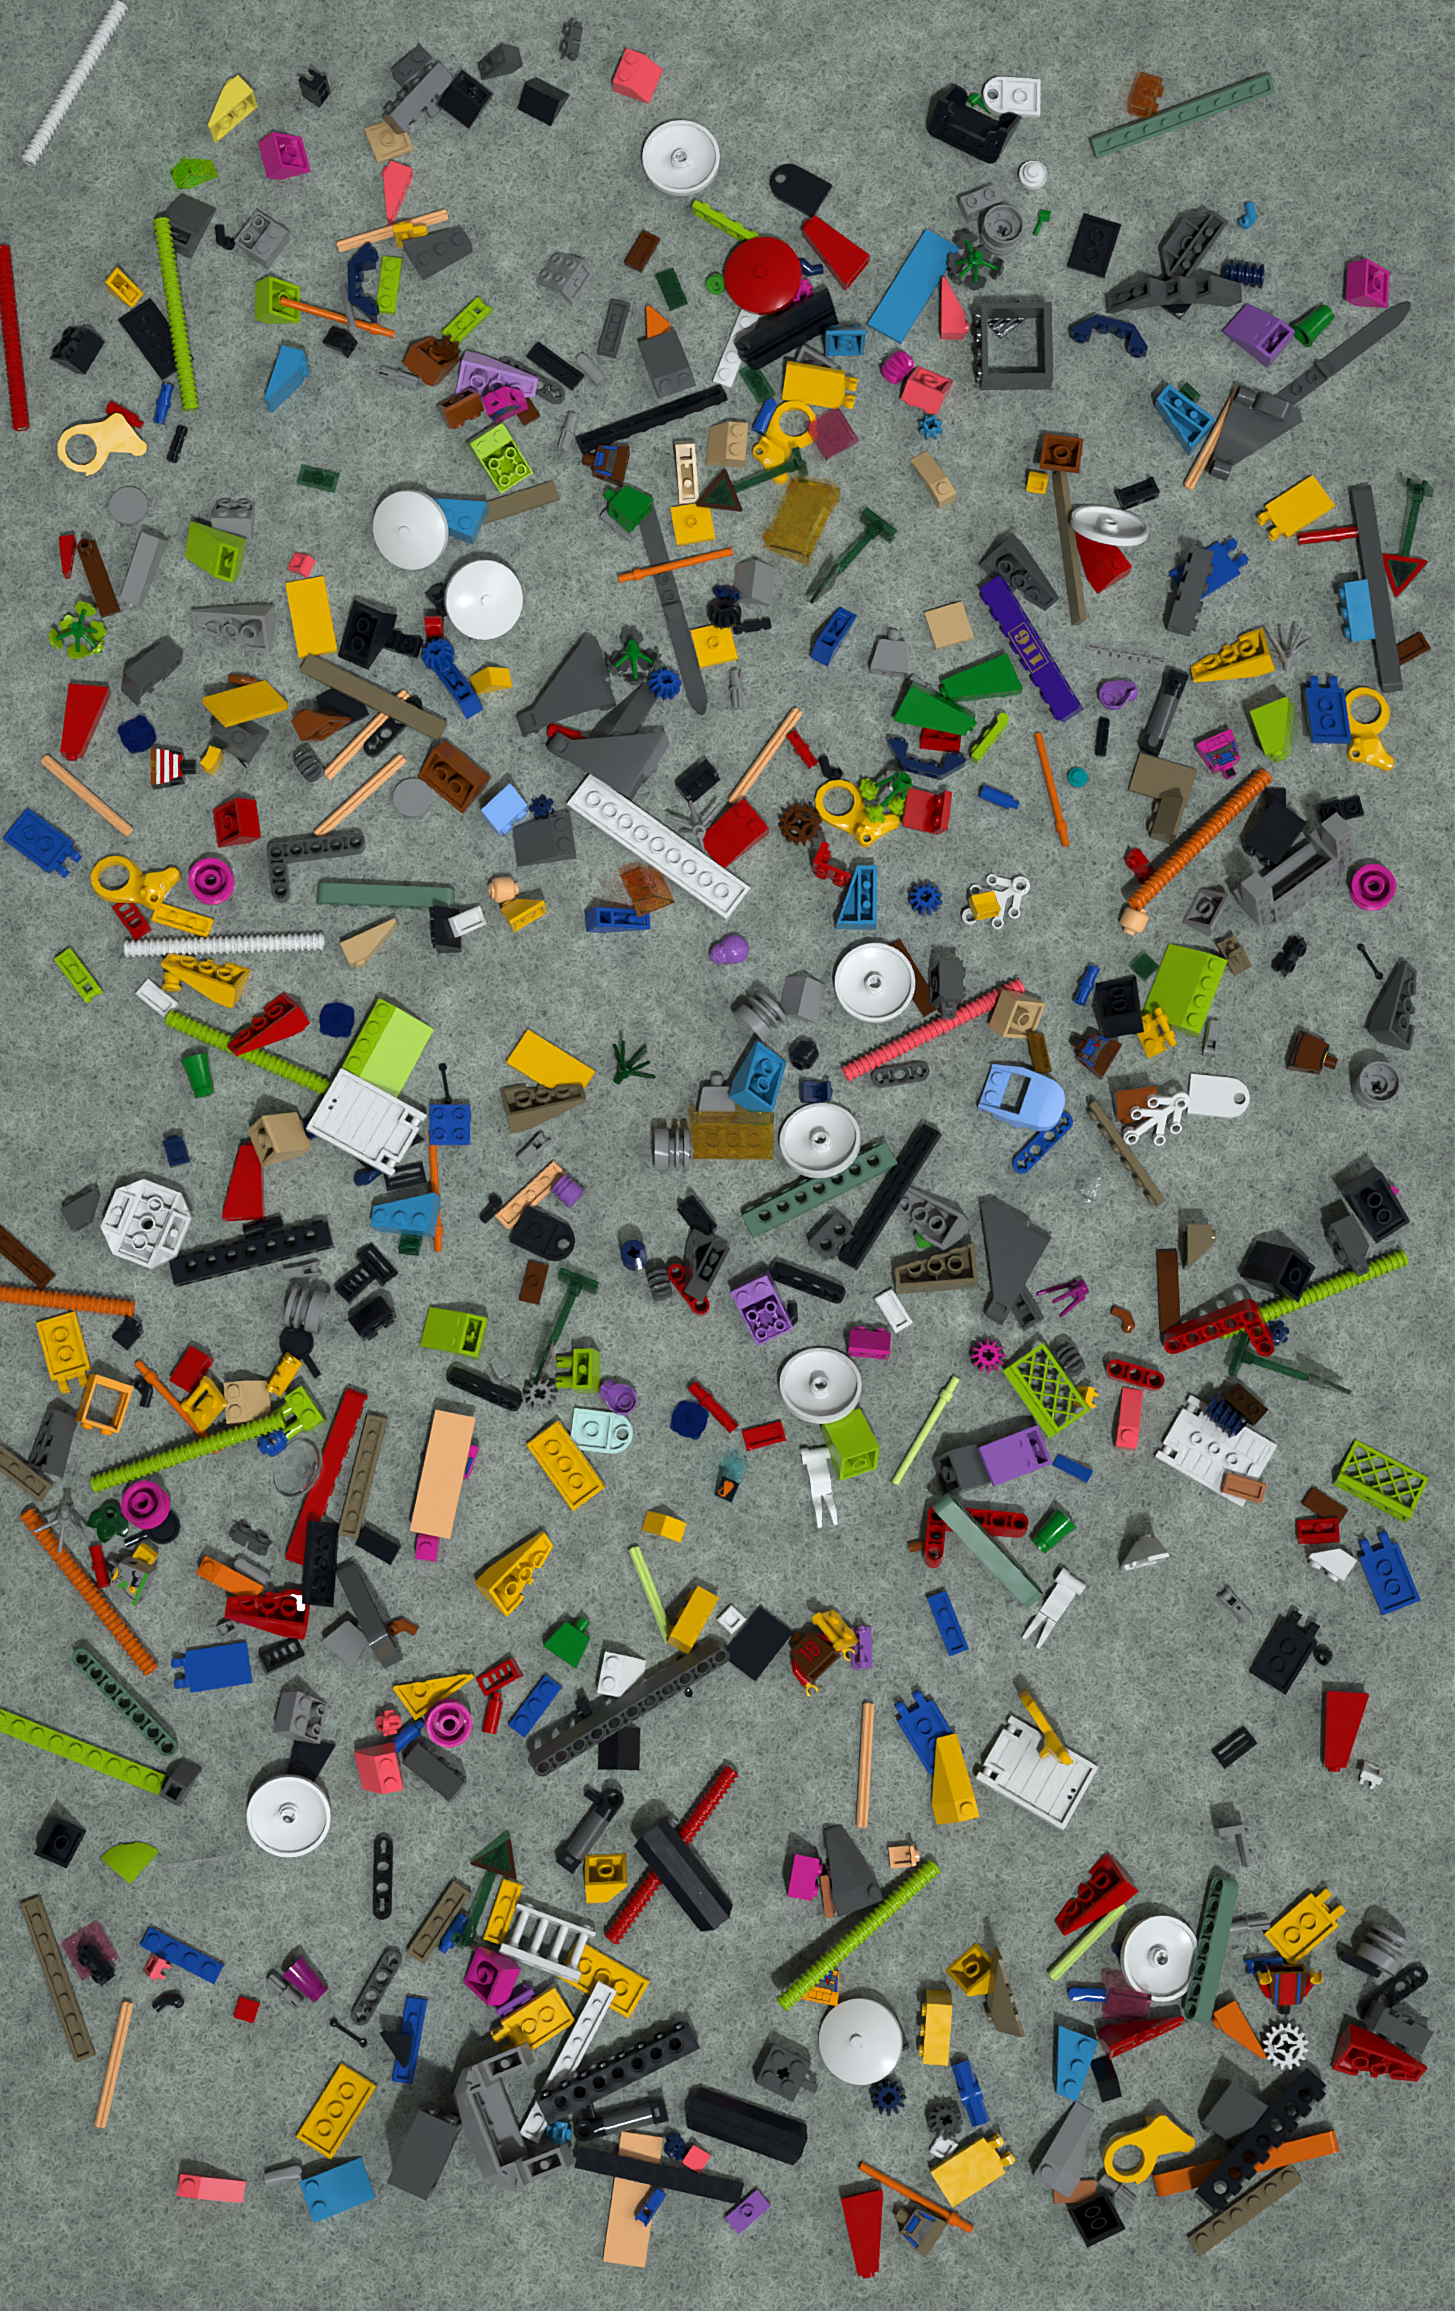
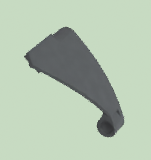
M1239 385L1224 421L1208 474L1227 482V478L1234 465L1303 422L1300 409L1270 394L1256 392Z
M585 636L535 707L516 717L523 737H527L528 734L534 732L537 734L543 727L556 721L597 708L600 711H606L617 705L610 687V674L606 668L598 640Z
M557 732L547 750L571 762L632 801L642 783L644 784L655 769L669 746L666 732L571 740Z
M992 1200L981 1204L993 1289V1300L985 1316L1003 1325L1052 1237L1033 1227L1032 1222Z

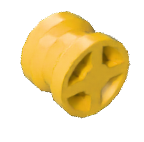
M164 972V984H162L161 989L169 992H181L180 982L182 980L171 972Z

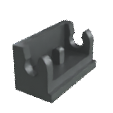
M1024 1285L1011 1309L1023 1331L1044 1319L1043 1314Z

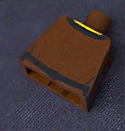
M1300 1030L1287 1069L1319 1075L1323 1066L1334 1070L1338 1058L1327 1055L1330 1047L1329 1044Z

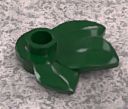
M115 1503L105 1504L101 1511L94 1512L88 1521L89 1527L97 1528V1535L102 1543L108 1542L115 1534L121 1537H126L128 1534V1521L121 1516V1509ZM108 1510L113 1511V1517L107 1515Z

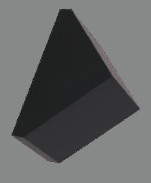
M388 2030L379 2033L402 2068L407 2067L410 2061L414 2035Z
M1107 2056L1092 2060L1090 2066L1101 2102L1122 2097L1118 2077L1111 2059L1108 2060Z

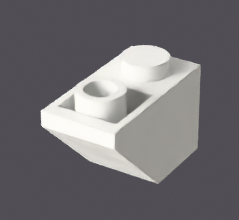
M1341 1549L1312 1553L1307 1557L1308 1560H1311L1309 1562L1310 1566L1318 1571L1321 1567H1324V1571L1327 1572L1326 1576L1334 1582L1338 1580L1340 1582L1344 1581L1357 1562L1355 1558Z

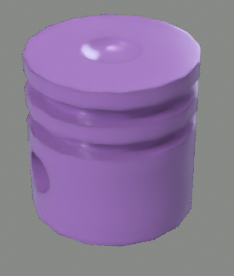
M568 1174L564 1175L551 1190V1193H555L554 1195L568 1208L572 1207L585 1192L572 1178H569Z

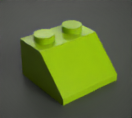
M271 276L256 282L255 320L267 324L300 323V310L280 305L281 297L300 302V286Z

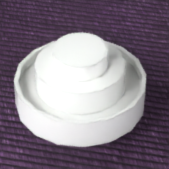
M1029 161L1023 164L1019 171L1021 185L1028 190H1037L1044 186L1047 180L1046 167L1038 161Z

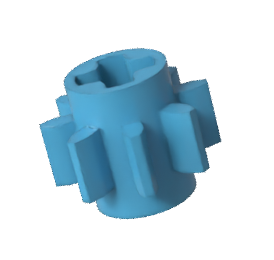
M926 415L925 422H919V426L922 428L919 434H925L926 440L929 437H933L936 440L937 433L942 434L943 429L939 428L942 426V421H938L936 415L933 417ZM930 425H933L934 427L931 430L928 429Z
M556 2121L552 2125H547L546 2136H550L549 2142L564 2144L566 2139H571L572 2129L568 2128V2122Z

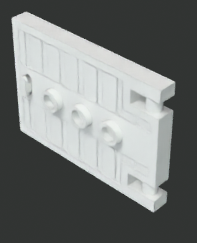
M341 1068L306 1130L384 1174L393 1177L396 1172L393 1169L396 1163L400 1165L420 1130L417 1126L420 1121L424 1123L427 1115ZM408 1115L413 1117L410 1123L406 1121ZM384 1156L389 1159L387 1164L382 1163Z
M1190 1395L1186 1401L1189 1403L1187 1408H1183L1162 1443L1165 1445L1163 1450L1158 1451L1155 1458L1242 1508L1246 1501L1245 1499L1221 1493L1226 1473L1257 1481L1277 1445L1247 1427H1244L1236 1436L1228 1438L1230 1431L1222 1433L1223 1425L1215 1426L1217 1419L1210 1422L1211 1414L1203 1416L1207 1404ZM1196 1408L1201 1410L1199 1416L1193 1414ZM1172 1450L1177 1452L1174 1459L1169 1456Z
M1010 1716L1007 1724H1009L1008 1728L1001 1731L982 1765L985 1767L983 1772H979L975 1780L1063 1831L1095 1775L1098 1766L1066 1747L1065 1749L1074 1762L1070 1765L1058 1763L1052 1755L1041 1759L1039 1753L1045 1747L1044 1734ZM1016 1729L1021 1731L1019 1737L1013 1735ZM992 1772L997 1774L995 1780L989 1778Z

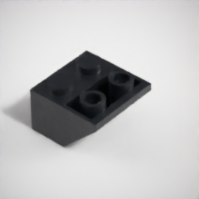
M461 70L447 89L438 106L469 129L492 100L493 93L465 71Z
M69 326L63 332L60 342L53 348L49 359L77 374L85 375L105 342L88 328Z
M433 906L434 912H430V923L432 924V929H434V932H431L433 948H436L438 954L461 953V936H454L448 918L460 914L459 909Z
M378 1296L350 1317L348 1321L363 1341L366 1339L371 1341L378 1335V1330L382 1327L386 1329L395 1322L393 1319L396 1318V1315L384 1299Z

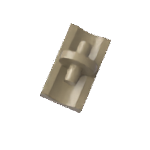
M1235 935L1216 945L1223 958L1228 960L1227 965L1234 976L1252 967Z

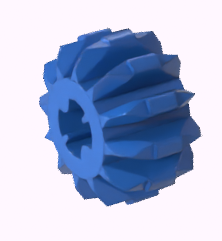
M441 637L438 641L432 639V643H426L427 648L422 649L423 655L421 659L423 663H425L426 668L432 669L434 672H437L439 669L444 672V667H450V662L455 661V650L450 642L444 641Z
M665 666L662 670L659 668L658 671L650 674L647 686L651 687L650 693L656 694V699L660 696L665 701L667 698L671 700L675 695H678L682 681L678 680L679 674H674V668L668 671Z
M920 882V888L914 886V892L909 893V897L912 898L909 901V905H915L913 907L914 912L921 909V916H923L924 910H927V915L930 916L931 909L937 912V906L942 905L940 900L942 893H936L939 887L935 886L932 889L931 882H928L927 887H925L923 882ZM923 895H927V898L930 897L928 902L921 900Z

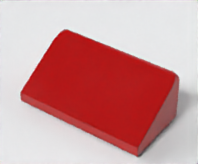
M922 727L920 749L959 753L961 735Z
M1338 1517L1297 1520L1298 1544L1340 1542Z

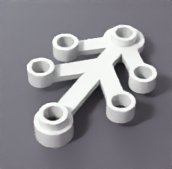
M995 874L988 875L986 879L987 885L990 887L996 885L1007 887L1008 889L1003 892L981 888L979 885H972L969 892L971 896L976 895L972 893L973 888L979 889L978 894L995 891L1001 910L999 916L992 920L991 925L993 929L1000 930L1003 927L1004 922L1002 919L1006 900L1013 895V904L1009 909L1008 916L1011 919L1019 918L1021 898L1030 889L1028 879L1023 876H1017L1010 880L997 877ZM994 877L996 882L991 884L988 879ZM1022 883L1024 888L1017 889L1016 884ZM968 908L962 914V921L964 924L972 926L977 921L975 918L972 921L966 919V916L969 914L973 916L971 909ZM1016 910L1018 915L1012 916L1010 912ZM999 920L1001 926L996 927L994 921Z
M1182 1091L1174 1092L1171 1097L1150 1094L1146 1098L1147 1105L1150 1108L1133 1106L1130 1109L1132 1119L1139 1120L1142 1116L1150 1118L1136 1128L1129 1126L1123 1129L1122 1138L1125 1143L1135 1144L1141 1134L1157 1123L1152 1139L1155 1145H1163L1166 1141L1164 1130L1167 1115L1172 1112L1173 1118L1169 1123V1129L1173 1134L1180 1133L1182 1130L1180 1124L1182 1110L1186 1109L1190 1104L1188 1094ZM1159 1104L1167 1105L1163 1109L1155 1108ZM1158 1137H1162L1160 1141H1156Z

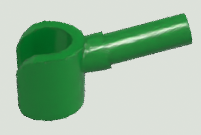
M973 93L968 97L967 102L972 103V108L978 104L979 107L991 114L984 106L979 94Z
M1042 210L1040 212L1038 224L1033 235H1038L1043 221L1049 222L1051 211Z

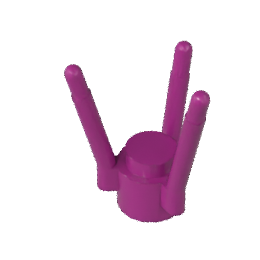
M1074 1279L1069 1283L1038 1291L1036 1295L1068 1288V1292L1052 1300V1303H1057L1069 1296L1073 1299L1077 1298L1059 1315L1063 1317L1079 1302L1085 1300L1084 1295L1089 1293V1289L1083 1279L1077 1282Z

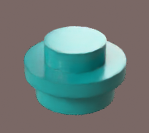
M1074 768L1069 772L1068 782L1071 786L1080 788L1087 783L1088 775L1082 768Z

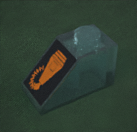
M730 1456L714 1496L732 1504L749 1468V1464Z

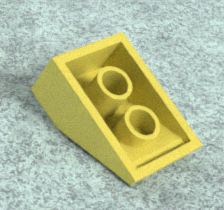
M239 75L226 82L208 123L210 135L215 144L258 107L254 91Z

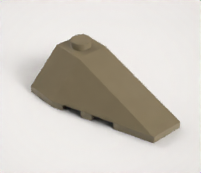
M518 1085L500 1090L510 1134L532 1129L587 1101L582 1085H558L556 1088H545V1085H538V1088H527L526 1085Z
M998 1946L993 1947L987 1995L989 2010L985 2011L989 2024H994L996 2031L1024 2037V2030L1009 1985L1004 1962Z

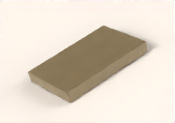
M1140 753L1129 791L1160 801L1162 796L1188 798L1187 806L1197 770Z

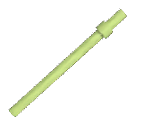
M952 1376L945 1390L942 1389L939 1395L940 1399L891 1481L898 1486L944 1406L953 1397L952 1393L960 1381L958 1378Z

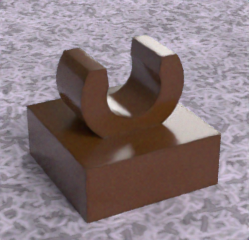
M451 335L445 336L443 341L437 342L433 348L446 361L457 358L461 352L458 349V341L450 342Z

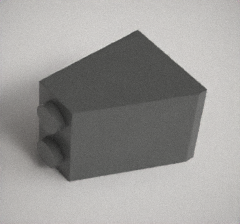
M217 719L209 733L215 745L249 765L270 731L251 720L225 728Z
M991 1439L950 1450L932 1459L943 1496L947 1492L953 1496L992 1484L978 1450L979 1447L992 1443Z
M1227 2079L1200 2122L1204 2124L1202 2129L1212 2136L1214 2133H1217L1222 2137L1220 2141L1229 2148L1232 2145L1236 2147L1250 2132L1268 2106L1233 2081Z

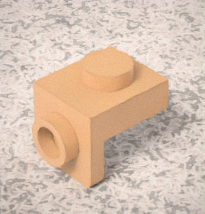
M914 1845L888 1848L890 1869L916 1866V1862L920 1861L919 1850L914 1849Z

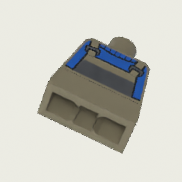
M900 2207L894 2216V2219L903 2224L899 2233L924 2258H926L948 2224L945 2220L918 2207H915L911 2214Z

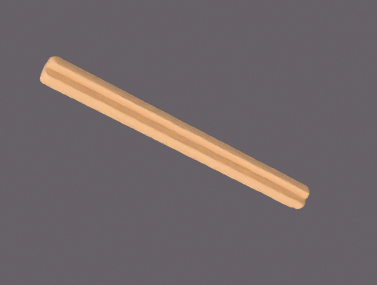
M441 209L402 222L412 223L413 227L429 226L448 220V214L446 209ZM398 223L336 242L338 251L344 252L364 246L366 243H373L393 237V225Z
M1237 388L1234 389L1184 483V487L1192 491L1216 448Z
M401 690L395 697L406 701L410 695L405 690ZM379 713L325 768V774L323 775L329 780L332 779L389 717Z
M794 707L730 795L728 802L734 806L741 801L802 716V712Z
M397 754L314 830L317 838L325 837L406 763L403 755Z
M45 755L41 759L43 766L124 836L128 837L133 832V828L49 755Z
M873 1703L863 1704L856 1826L858 1828H867L874 1721Z
M123 2001L121 2003L94 2126L98 2128H105L133 2009L132 2002Z

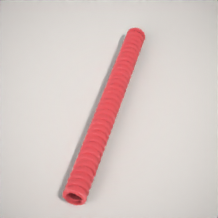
M1015 978L1014 982L1009 981L1008 985L1005 983L1003 987L999 986L998 990L993 989L992 993L987 992L986 996L981 995L980 999L977 997L976 1001L971 1000L970 1004L966 1003L964 1007L960 1006L958 1010L956 1009L955 1019L943 1020L938 1017L936 1021L932 1020L930 1024L926 1023L924 1027L920 1026V1029L916 1028L914 1032L910 1031L908 1035L904 1034L903 1038L898 1037L897 1041L892 1040L891 1044L888 1042L886 1043L887 1046L882 1045L881 1049L876 1048L875 1052L870 1051L869 1055L864 1054L863 1058L860 1056L859 1060L854 1059L853 1063L848 1062L847 1066L842 1065L841 1069L845 1078L851 1082L853 1078L857 1079L858 1075L863 1076L864 1072L867 1074L870 1069L873 1071L874 1067L879 1068L880 1064L885 1065L886 1061L891 1062L892 1058L897 1059L898 1055L901 1057L902 1053L907 1054L908 1050L912 1051L914 1047L918 1048L920 1044L924 1045V1042H930V1039L934 1040L936 1036L940 1037L942 1033L946 1034L948 1030L952 1031V1028L964 1025V1022L968 1023L969 1019L974 1020L975 1016L980 1017V1014H986L987 1010L990 1012L991 1008H996L1002 990L1017 991L1025 994L1022 982Z

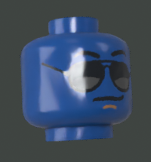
M281 1429L279 1431L274 1430L273 1433L268 1432L267 1435L262 1434L261 1437H258L260 1443L257 1444V1447L263 1455L267 1453L268 1456L274 1457L287 1448L286 1442H288V1439Z

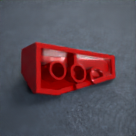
M1075 531L1077 548L1086 579L1097 594L1130 574L1132 566L1116 545L1104 544L1088 539Z
M283 992L270 1001L263 1008L264 1013L259 1018L255 1016L251 1020L252 1025L248 1029H243L227 1045V1048L235 1056H239L302 1032L310 1022L300 1006Z
M287 1589L280 1593L265 1592V1595L229 1597L226 1601L224 1618L279 1636L304 1640L308 1626L310 1605L301 1604L302 1590Z
M1109 1853L1092 1866L1089 1871L1092 1874L1090 1880L1086 1885L1080 1883L1077 1888L1080 1890L1078 1897L1075 1900H1068L1054 1921L1064 1936L1122 1906L1139 1892L1131 1878Z
M1349 2024L1339 2038L1331 2065L1333 2070L1348 2075L1358 2076V2071L1371 2072L1370 2077L1378 2078V2075L1387 2073L1390 2074L1391 2079L1417 2082L1427 2070L1426 2065L1366 2029Z

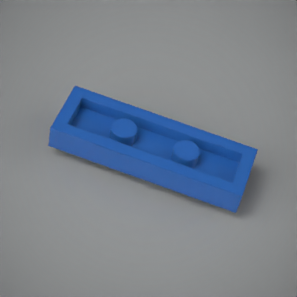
M947 1591L928 1597L927 1601L949 1657L968 1650V1645Z
M545 1675L508 1726L525 1738L562 1687Z

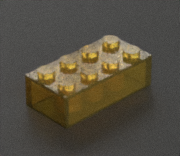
M693 1112L692 1159L774 1160V1113Z

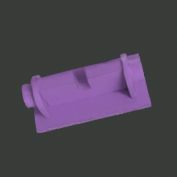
M850 1627L859 1639L858 1643L851 1647L855 1651V1654L851 1651L852 1669L873 1668L871 1627Z
M523 1983L512 1990L515 1997L512 1999L509 1997L507 2004L493 2005L501 2019L537 1996L530 1983L526 1985Z

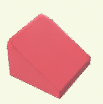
M295 552L287 570L308 578L316 561L309 555Z
M693 2144L682 2163L700 2173L711 2155Z

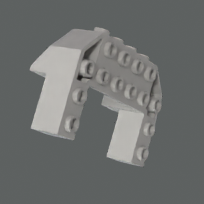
M1337 812L1321 823V826L1309 835V844L1263 878L1256 871L1241 882V886L1233 891L1241 908L1259 927L1277 925L1281 921H1286L1297 909H1302L1309 900L1317 898L1328 886L1331 887L1336 884L1354 858L1352 828Z
M528 2042L462 2069L452 2095L483 2178L509 2191L521 2188L532 2181L563 2170L575 2163L567 2143L532 2157L529 2156L501 2085L500 2077L535 2062Z

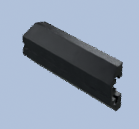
M828 287L742 336L735 343L736 349L739 352V358L751 369L759 370L825 332V327L839 324Z
M667 1819L656 1824L636 1842L634 1848L700 1932L715 1930L721 1923L729 1919L733 1904Z
M703 2087L692 2097L686 2115L688 2129L792 2166L802 2157L804 2146L808 2139L807 2125L805 2123Z

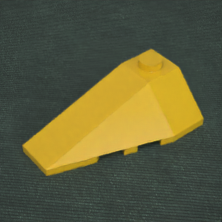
M1263 628L1238 637L1239 640L1230 646L1226 644L1219 653L1215 655L1210 654L1190 666L1194 683L1258 677L1276 671Z
M169 953L161 962L163 968L213 1002L229 1008H233L239 1001L251 969L234 963L226 962L225 966L214 964V960L207 959V962L196 961L194 957Z
M540 1532L490 1566L474 1584L481 1594L507 1617L523 1600L524 1596L520 1594L526 1583L532 1584L534 1581L531 1578L532 1572L535 1568L542 1567L553 1548V1544L545 1532Z
M957 1733L936 1738L933 1794L931 1800L936 1825L962 1822L980 1817Z

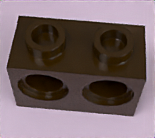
M1238 1382L1223 1398L1225 1399L1224 1403L1230 1404L1232 1410H1237L1239 1416L1243 1415V1419L1249 1421L1248 1424L1252 1427L1269 1410Z

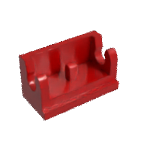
M190 1346L169 1381L192 1394L199 1386L200 1380L206 1375L214 1360Z

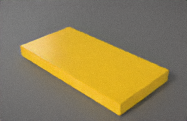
M324 576L285 583L299 659L307 658L308 654L319 656L338 652Z
M266 680L206 696L202 700V704L225 728L287 710L289 706Z
M530 1030L526 1031L506 1061V1064L538 1084L545 1085V1088H556L558 1085H582L583 1089H585L596 1073L593 1069Z
M560 1420L526 1444L572 1511H575L606 1488V1485Z
M578 1939L564 1961L563 1966L570 1963ZM585 1944L577 1966L579 1968L578 1971L581 1972L579 1982L575 1983L559 1977L591 1996L598 1980L614 1988L617 1992L609 2007L628 2019L650 1982Z
M341 2063L296 2137L327 2158L332 2159L377 2085Z

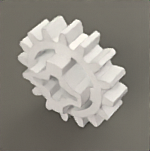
M1278 2023V2029L1271 2026L1272 2033H1265L1268 2040H1262V2043L1267 2045L1263 2051L1268 2052L1266 2060L1273 2059L1272 2066L1275 2067L1279 2063L1280 2069L1283 2070L1284 2066L1287 2065L1290 2070L1293 2063L1296 2066H1300L1298 2060L1306 2059L1302 2054L1303 2052H1308V2049L1304 2048L1308 2041L1302 2040V2037L1305 2035L1304 2032L1297 2033L1299 2027L1295 2026L1291 2029V2024L1287 2023L1284 2028L1282 2023ZM1287 2032L1292 2033L1297 2040L1288 2038ZM1278 2034L1277 2042L1272 2044L1274 2037ZM1283 2041L1288 2044H1294L1287 2048V2052L1277 2048L1284 2044ZM1299 2048L1296 2056L1293 2058L1292 2054L1294 2050ZM1279 2052L1282 2054L1284 2061L1279 2060L1273 2053Z

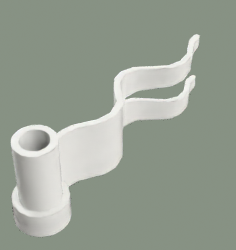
M827 1446L814 1449L801 1448L799 1449L802 1456L801 1463L802 1465H807L817 1527H822L821 1495H823L829 1508L833 1524L838 1525L833 1496L826 1495L832 1492L826 1460L830 1458Z
M1064 1567L1055 1579V1582L1058 1584L1040 1609L1042 1613L1038 1612L1022 1636L1026 1640L1046 1618L1045 1615L1050 1617L1051 1619L1048 1618L1036 1645L1038 1649H1040L1056 1623L1054 1621L1057 1622L1075 1594L1080 1596L1086 1587L1084 1583L1070 1575V1571Z

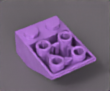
M1247 303L1222 332L1268 368L1292 341L1295 330L1281 319Z
M768 1270L731 1287L730 1294L757 1346L794 1329L777 1286Z
M1038 1425L978 1448L993 1487L1053 1464Z

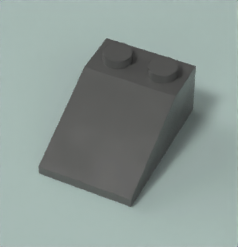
M419 45L392 69L393 79L407 91L411 87V81L417 76L421 77L425 73L423 69L432 62L434 64L436 61ZM447 89L438 98L434 97L432 99L434 101L433 104L425 110L432 118L442 110L438 104Z
M676 330L638 342L657 399L697 386Z
M570 815L551 817L512 829L517 867L577 859Z

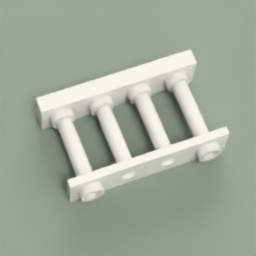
M523 1902L522 1905L517 1903L516 1911L521 1912L511 1941L507 1945L502 1943L499 1953L513 1960L578 1983L581 1972L578 1971L579 1968L577 1966L587 1938L594 1939L596 1936L593 1928L581 1924L580 1927L534 1910V1906ZM532 1916L541 1921L530 1949H527V1952L519 1949L518 1943L528 1917ZM548 1923L559 1926L560 1930L550 1956L544 1959L539 1957L538 1950ZM569 1930L580 1934L570 1963L563 1966L558 1964L559 1961L557 1959Z

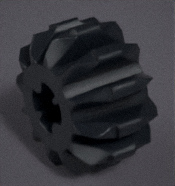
M729 598L726 600L721 599L720 601H714L713 605L709 606L708 618L714 628L720 627L721 630L723 628L729 629V627H735L736 623L741 622L742 611L736 600H730Z

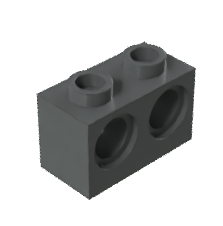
M835 1213L809 1241L808 1245L826 1261L829 1258L833 1260L840 1252L838 1248L843 1243L847 1245L853 1237L854 1228L840 1215ZM841 1226L845 1229V1233L841 1236L836 1235L834 1228ZM823 1241H828L832 1247L829 1250H823L820 1244Z

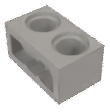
M996 184L963 196L959 201V208L966 223L986 216L988 211L997 205H1003V199Z

